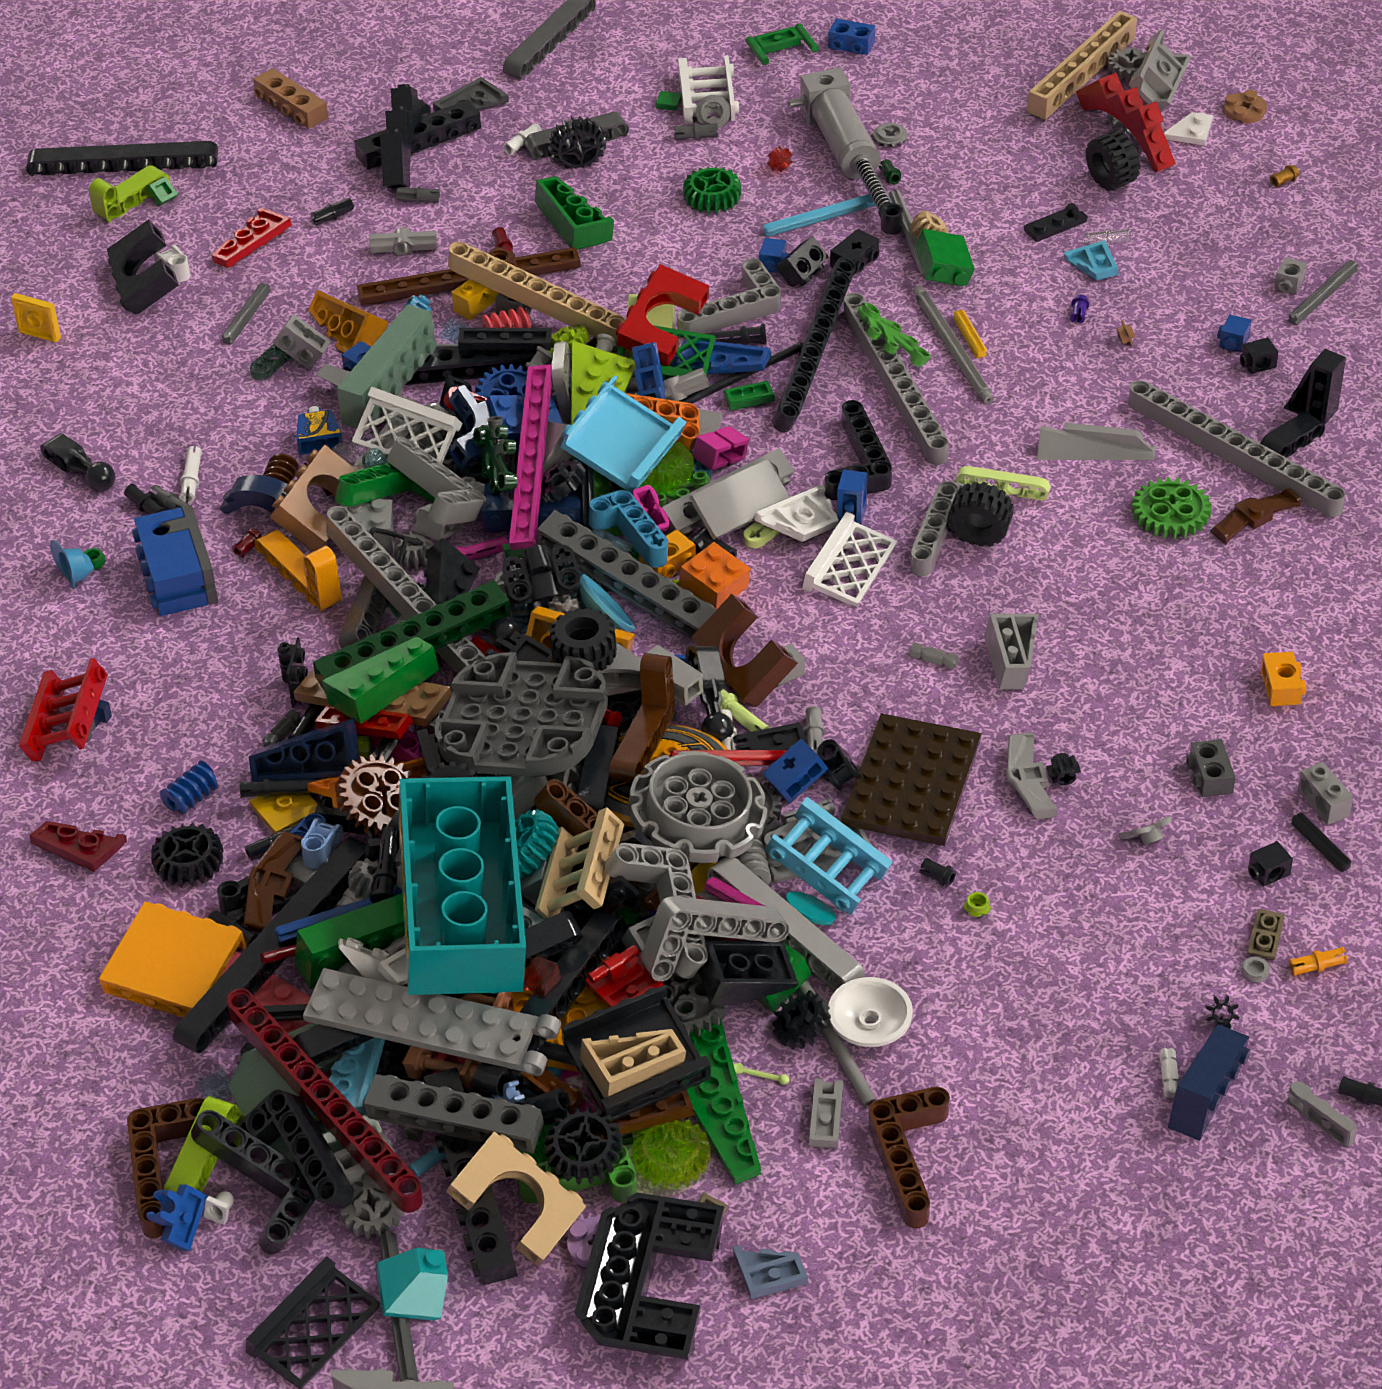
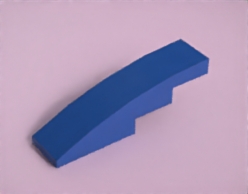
M652 342L632 347L636 365L634 372L639 391L636 392L637 395L666 399L657 344Z

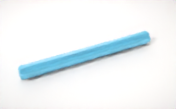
M869 194L764 224L763 233L769 237L872 207L875 204Z

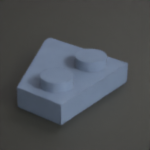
M743 1246L733 1247L734 1258L751 1300L808 1284V1276L798 1253L786 1251L779 1253L769 1249H760L759 1253L743 1251Z

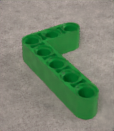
M388 462L341 475L338 481L335 501L344 506H355L408 490L432 503L435 497Z

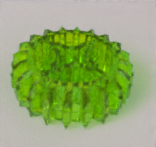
M682 442L674 443L640 487L650 485L658 493L664 490L669 493L670 489L678 490L679 486H686V482L691 480L694 470L693 456L689 448L683 446Z
M679 1119L645 1128L643 1132H638L636 1141L633 1144L634 1153L632 1156L638 1174L642 1173L644 1181L651 1179L654 1187L662 1182L665 1190L669 1184H674V1187L678 1190L680 1182L689 1187L691 1179L699 1181L700 1173L705 1174L707 1165H709L711 1160L709 1153L711 1152L709 1141H707L706 1133L701 1132L699 1124L692 1126L689 1119L684 1122H680ZM669 1147H671L672 1153H674V1157H672L671 1151H669Z

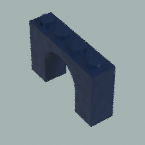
M485 483L484 496L486 500L482 507L484 532L510 531L513 510L510 491L491 493L489 483ZM580 485L575 491L570 492L568 497L565 496L560 501L555 499L553 503L548 501L540 504L537 529L554 510L569 516L572 521L581 524Z

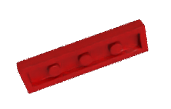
M328 704L317 717L315 723L318 729L351 718ZM382 710L362 724L355 721L357 734L400 739L413 723L410 714Z

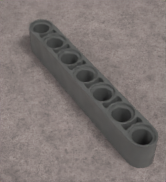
M596 0L565 1L505 59L503 72L523 80L525 75H528L535 69L534 66L536 64H540L546 58L545 56L557 47L558 43L563 42L568 37L566 36L568 33H572L579 26L578 24L589 16L588 14L591 11L594 12Z

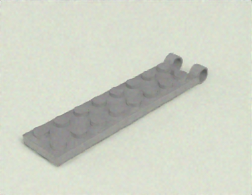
M323 968L303 1014L304 1020L307 1022L507 1067L535 1076L543 1074L548 1060L540 1052L527 1051L533 1034L546 1039H555L561 1027V1021L552 1015L543 1014L537 1017L440 994L408 995V987L326 968ZM516 1037L521 1038V1039H520L519 1041H517V1042H515V1041L513 1040V1039L516 1038Z

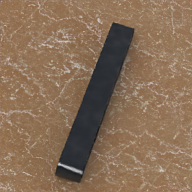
M212 141L32 149L28 153L26 171L29 175L34 176V174L55 175L56 173H62L63 175L76 174L78 172L141 171L150 165L159 170L169 168V170L184 169L187 167L193 169L209 166L214 168L217 165L219 148Z
M596 911L581 930L583 934L582 940L567 948L520 1010V1013L537 1017L547 1014L561 1020L586 987L585 980L588 978L587 974L601 966L602 961L607 959L622 939L626 929L625 919L609 913ZM533 1034L527 1051H538L543 1042L546 1041V1038ZM516 1037V1038H514L513 1040H514L515 1042H517V1041H519L521 1038ZM481 1062L474 1072L473 1086L475 1089L502 1097L504 1084L517 1080L522 1071Z

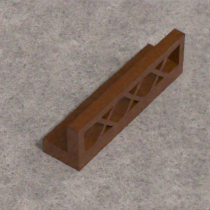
M686 1089L612 1121V1123L618 1124L619 1133L626 1134L694 1116V1109ZM591 1130V1133L593 1135L600 1136L601 1139H605V1137L601 1135L599 1132Z

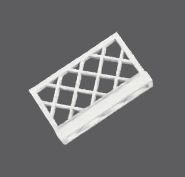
M371 387L368 393L370 397L352 442L389 455L392 447L385 449L381 440L391 435L396 440V433L408 428L412 437L409 440L419 446L418 440L426 436L430 437L433 446L424 449V451L430 453L435 450L436 460L442 464L456 431L459 432L462 422L455 416ZM374 406L381 407L385 416L373 421L371 413ZM399 414L403 415L406 423L394 428L390 418ZM387 420L390 431L379 436L376 425ZM419 422L424 423L427 431L415 436L411 426ZM372 427L375 438L367 442L361 440L363 432ZM439 430L447 431L445 440L436 444L433 433Z
M846 512L806 572L802 590L812 592L815 589L839 601L857 607L898 541L854 522L855 515ZM858 532L864 535L866 539L855 540L853 533ZM882 543L888 545L889 547L887 549L877 550L875 544ZM869 545L871 552L861 553L859 546ZM853 548L856 554L845 556L843 549ZM875 558L878 564L868 566L865 559ZM859 560L862 567L851 568L849 562ZM843 563L846 570L835 571L833 565ZM866 574L868 580L857 581L855 575ZM849 576L852 583L841 584L839 577ZM833 579L835 585L827 586L821 582L823 580ZM855 589L858 595L854 598L847 595L845 590Z

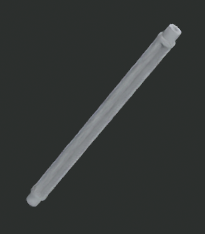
M920 285L914 287L913 292L916 300L978 397L985 404L992 403L994 400L992 391L928 292Z

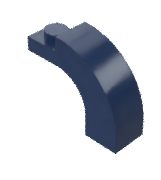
M465 385L458 387L448 399L466 428V435L456 439L447 451L460 470L472 465L481 456V448L474 444L473 433L476 427L488 425L487 419L492 417L485 401L477 403Z
M264 475L239 477L236 479L232 489L224 494V501L219 509L224 514H229L241 507L252 505L264 508L272 513L275 510L272 504L280 495L283 497L286 495V492L283 490L287 484L276 478Z

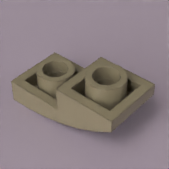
M1257 909L1248 955L1275 960L1285 914Z

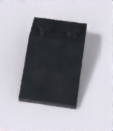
M705 941L708 959L700 968L699 973L710 1005H739L798 986V981L783 941Z

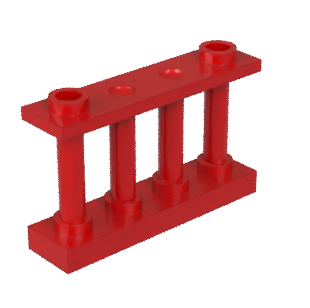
M95 658L89 660L85 674L64 680L59 679L53 670L43 672L19 743V747L31 761L42 760L46 745L71 739L79 750L84 749L108 676L105 669L101 667ZM81 685L79 692L63 696L66 689ZM75 704L72 711L57 715L59 708ZM68 723L67 729L51 733L53 726Z

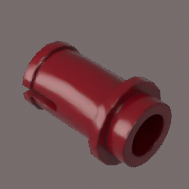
M254 528L245 531V536L232 546L233 552L238 556L242 554L240 557L244 558L255 547V540L262 537L261 533Z

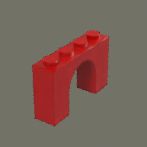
M660 264L656 271L650 273L647 286L639 291L636 304L629 307L626 315L627 318L624 323L621 322L618 325L616 335H618V346L632 351V347L655 342L657 344L660 364L668 366L678 350V337L653 326L648 321L646 315L654 307L663 304L675 305L699 315L709 299L710 285Z

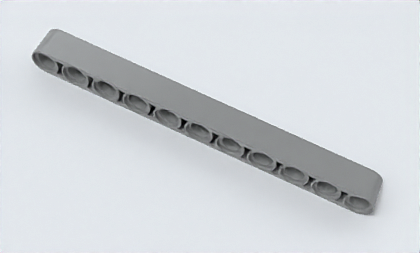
M855 292L847 294L844 297V317L927 461L933 465L944 464L948 460L949 445L945 433L897 352L892 355L883 349V345L886 343L883 333L878 340H874L866 334L869 325L860 318L858 311L860 306H864L867 303L864 296Z
M1138 380L1130 384L1128 405L1133 410L1281 491L1288 488L1301 498V502L1329 517H1336L1342 514L1345 491L1341 487L1148 382Z
M334 506L328 509L327 535L405 619L429 610L436 605L346 508ZM463 637L435 650L456 674L469 664L474 667L477 663L484 661L483 657H485L467 637Z

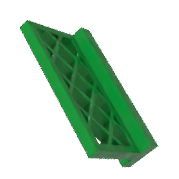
M655 326L677 337H682L687 342L679 347L674 355H677L682 363L676 367L661 365L663 381L694 371L689 365L698 359L703 363V370L707 376L716 336ZM699 341L709 342L708 348L700 353L694 346ZM619 346L617 355L622 356L623 352L627 349ZM691 347L696 355L685 361L680 353Z

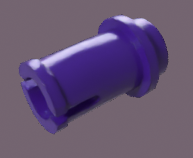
M1077 295L1071 302L1073 308L1070 320L1075 322L1076 316H1078L1077 322L1083 323L1086 310L1089 308V300L1084 295Z

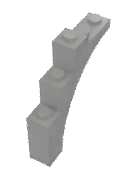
M617 643L616 658H613V663L606 665L605 670H598L597 672H602L606 688L627 687L641 689L640 662L642 656L640 658ZM658 644L645 652L671 656L675 701L686 706L703 693L702 673Z

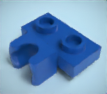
M187 1184L179 1185L177 1193L171 1190L155 1191L153 1196L160 1201L161 1210L157 1214L148 1212L147 1218L160 1226H165L161 1241L179 1250L190 1251L208 1196Z

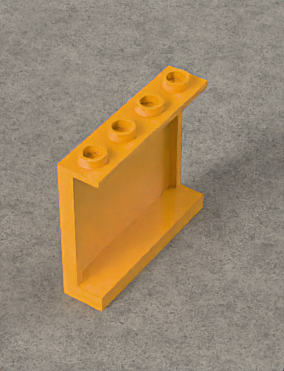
M145 901L100 975L99 981L104 993L184 1018L221 977L237 947L245 949L246 943L242 931L235 926L221 925L209 918H198L186 911H176L160 903L153 904Z

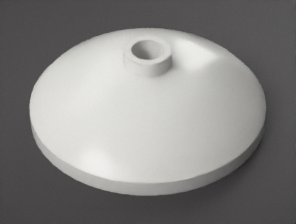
M863 977L846 982L833 993L829 1001L830 1009L828 1013L831 1015L829 1019L831 1027L842 1039L858 1046L879 1047L890 1044L902 1037L911 1025L913 1008L910 998L901 987L882 978Z

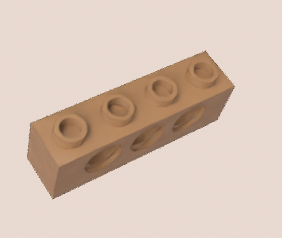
M271 68L253 78L254 94L256 97L268 102L272 108L276 107L285 116H290L297 124L304 125L310 129L328 118L327 103L277 70Z

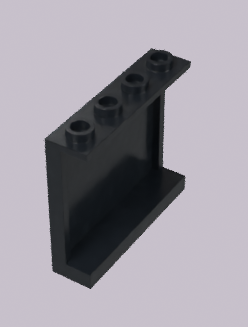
M666 985L650 988L637 997L624 999L615 1006L597 1010L591 1016L581 1020H573L562 1027V1043L595 1104L602 1111L603 1117L610 1115L612 1121L711 1079V1064L706 1055L700 1056L667 998ZM667 1029L674 1031L686 1050L684 1065L606 1098L603 1097L580 1059L582 1039L591 1038V1041L607 1040L609 1036L618 1035L619 1038L634 1037L636 1033Z

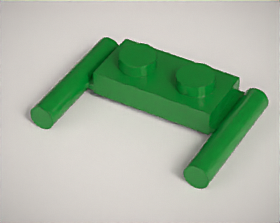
M801 23L796 24L795 27L758 35L754 38L748 36L745 39V42L762 65L769 63V59L765 55L766 53L800 45L801 40H804L812 52H816L819 49V46Z

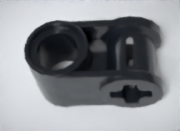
M827 739L819 745L817 755L828 767L826 774L839 791L853 777L861 776L849 754L835 740Z

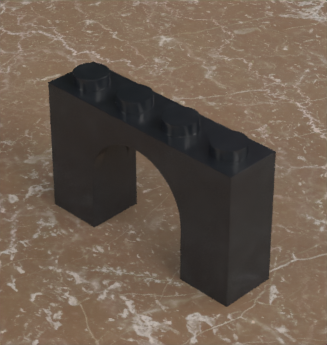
M149 219L107 249L108 263L113 269L111 274L117 283L115 286L116 290L121 296L119 301L125 310H131L134 314L141 313L179 286L175 272L162 259L136 275L144 261L166 246L162 232Z

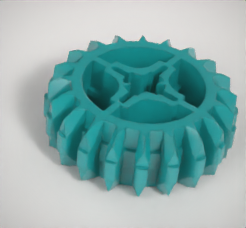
M538 809L529 810L526 814H520L519 818L515 820L520 878L526 877L527 874L531 875L536 868L539 869L540 865L546 861L548 855L552 854V848L557 845L556 840L559 837V827L550 815Z

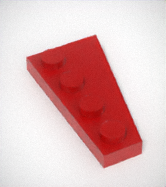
M260 207L255 218L250 217L243 229H237L234 232L235 237L233 239L226 240L212 254L213 262L226 268L234 266L236 262L245 256H249L254 250L267 244L269 240L282 234L284 230L292 226L290 218Z

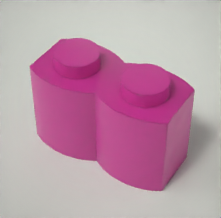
M650 485L633 489L632 495L665 535L669 527V519L664 509L659 506V499L655 490Z

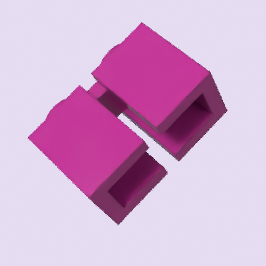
M731 426L715 430L714 433L709 432L697 436L692 457L709 469L715 470L727 466V463L733 464L744 459L750 439Z

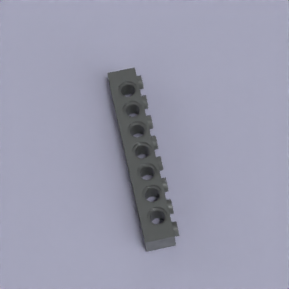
M554 510L537 529L536 543L538 545H545L550 552L559 545L569 546L574 552L580 571L690 639L717 610L712 604L697 598L691 591L676 585L670 578L658 574L650 566L637 561L629 553L619 550L608 540L593 534L590 529L580 526L565 514ZM564 553L559 554L561 559H567L568 557Z

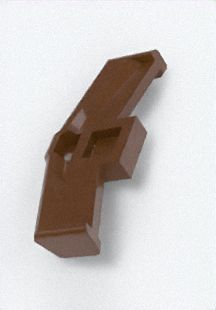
M1289 488L1279 494L1261 499L1246 498L1236 503L1234 510L1215 525L1210 532L1226 545L1246 525L1256 529L1271 521L1274 512L1299 507L1301 498Z
M281 831L259 862L252 867L248 877L249 885L244 916V925L249 930L261 933L272 920L274 898L285 901L294 879L293 873L286 872V870L302 850L301 841L304 837Z

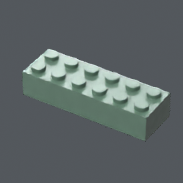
M407 304L337 387L342 424L357 429L370 399L368 396L370 388L374 387L393 395H398L407 381L412 379L417 369L424 364L426 358L435 351L436 340L434 338V322L431 311ZM374 406L371 413L373 421L378 419L379 415L383 412L381 407Z

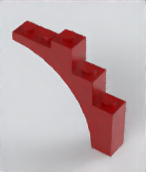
M1117 73L1098 79L1075 91L1084 111L1096 109L1109 113L1132 133L1146 154L1154 172L1176 164L1160 124L1164 122L1157 101L1144 106L1137 87L1123 91Z

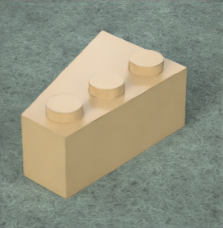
M667 1029L636 1033L634 1037L619 1038L618 1035L609 1036L607 1040L591 1041V1038L582 1039L580 1059L603 1097L606 1098L684 1065L686 1050L674 1031Z

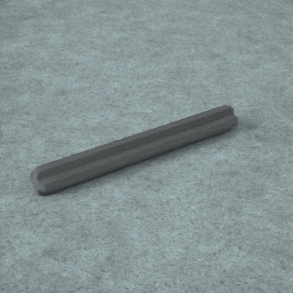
M1352 260L1345 263L1289 314L1288 322L1298 325L1358 271V263Z

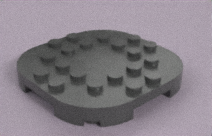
M512 652L483 657L484 661L477 663L474 667L469 664L457 674L452 682L453 693L442 718H437L435 722L438 748L441 756L448 764H450V761L456 762L458 766L463 763L467 765V769H473L476 773L525 777L556 774L579 763L591 750L608 705L605 679L602 672L598 673L594 669V664L578 657L566 656L563 663L517 661L516 653Z

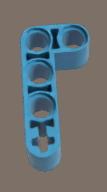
M619 490L596 497L590 501V527L596 530H605L617 526L649 566L662 567L667 563V537L630 492Z

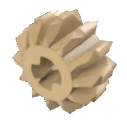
M920 211L913 218L909 227L912 234L919 238L922 229L945 233L949 231L946 223L929 211Z

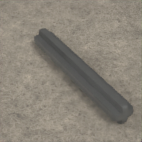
M262 282L258 285L222 334V341L224 343L233 344L271 292L269 284Z

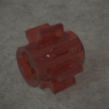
M779 145L767 155L770 159L767 164L772 171L778 169L781 173L793 163L790 159L793 153L788 147L782 149Z

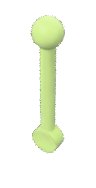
M741 1063L734 1064L736 1074L745 1073L779 1081L781 1085L789 1083V1077L786 1074L778 1076L744 1068Z

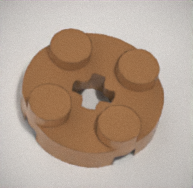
M1246 90L1245 93L1229 94L1225 97L1224 113L1231 120L1235 121L1236 119L1242 121V123H1254L1260 121L1266 114L1267 103L1254 90Z

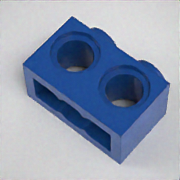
M836 18L828 32V48L868 55L875 42V25Z

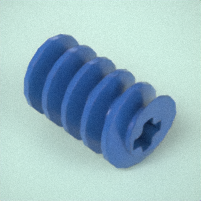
M200 760L198 764L193 765L190 770L185 771L182 776L177 777L174 782L168 784L167 788L160 791V798L163 804L171 811L175 812L178 810L185 814L188 811L187 806L190 808L195 806L194 800L201 802L203 800L202 794L209 796L211 793L210 788L213 790L218 788L216 776L211 767L203 760Z

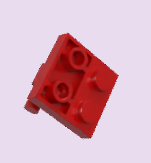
M632 945L620 954L614 953L603 960L601 966L587 974L588 978L585 980L586 988L607 1008L617 1005L624 999L637 997L650 988L663 986V982L654 980L642 962L636 957L639 955V950L635 945Z

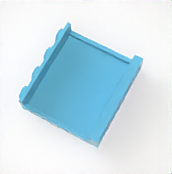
M614 375L609 382L604 381L598 390L599 394L597 397L593 395L586 404L587 409L578 412L573 421L575 423L572 426L570 424L566 426L561 435L564 439L560 448L632 494L633 489L641 486L679 439L687 422L680 417L673 424L616 388L614 385L618 377Z

